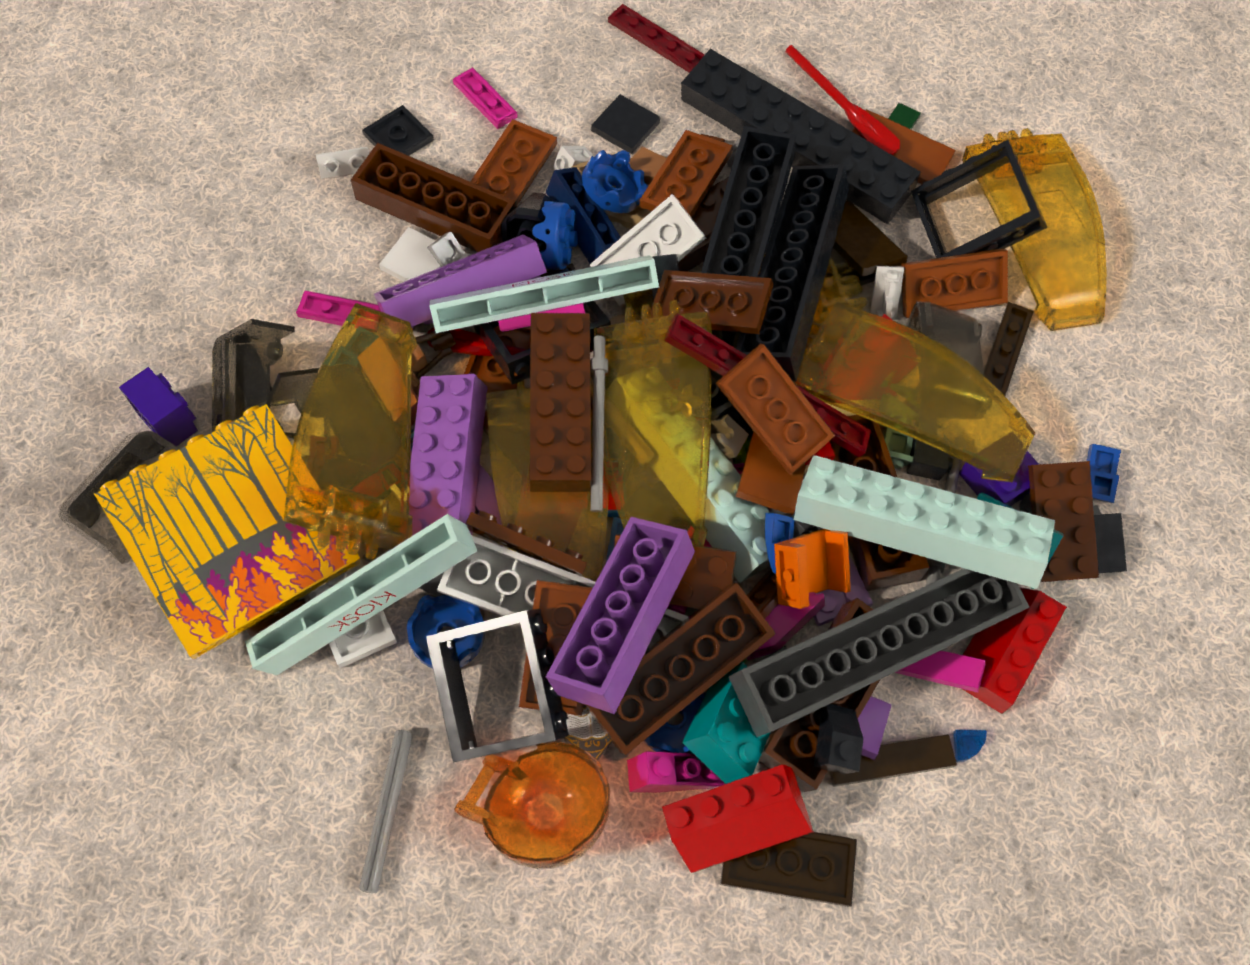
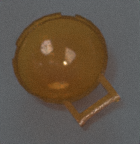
M552 742L537 744L536 750L520 755L515 762L494 754L486 755L482 761L484 764L482 770L464 800H459L454 810L460 816L482 824L485 836L505 858L518 865L534 869H555L578 860L595 845L607 823L610 814L611 797L610 786L603 772V767L589 752L575 745ZM495 772L500 773L501 775L489 791L484 808L476 806Z

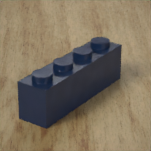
M577 167L554 170L545 193L553 202H566L574 210V231L578 233L577 244L589 264H591L621 237L605 211L586 193L582 184V175Z

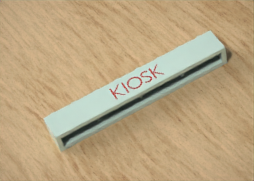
M648 255L430 300L429 306L435 332L439 333L657 288L659 283L655 260Z
M446 514L251 637L245 643L252 668L274 675L282 673L477 552L468 526Z

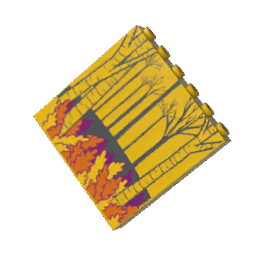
M267 404L262 407L256 405L247 409L242 417L233 422L232 420H226L215 427L216 431L206 436L200 434L191 438L187 442V446L177 451L171 449L164 452L158 457V461L148 466L143 464L135 467L129 472V476L120 481L114 479L103 484L100 487V491L94 494L192 659L200 657L361 564V558Z

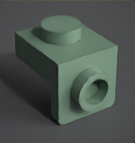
M886 426L884 427L883 437L894 468L903 469V466L913 463L914 457L910 456L915 432Z

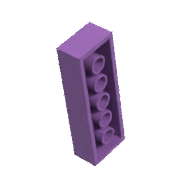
M520 235L376 292L374 296L385 323L391 332L403 335L413 331V326L422 322L424 324L433 323L429 306L430 300L540 278V275L547 271L536 241L525 235Z
M475 374L421 376L401 543L446 514L466 524L470 513H475L487 386Z
M630 517L546 675L547 680L557 695L615 714L695 553L687 530Z

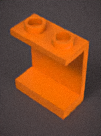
M822 529L774 544L778 604L802 609L809 606L810 592L818 593L827 589L845 593L851 592L848 532Z

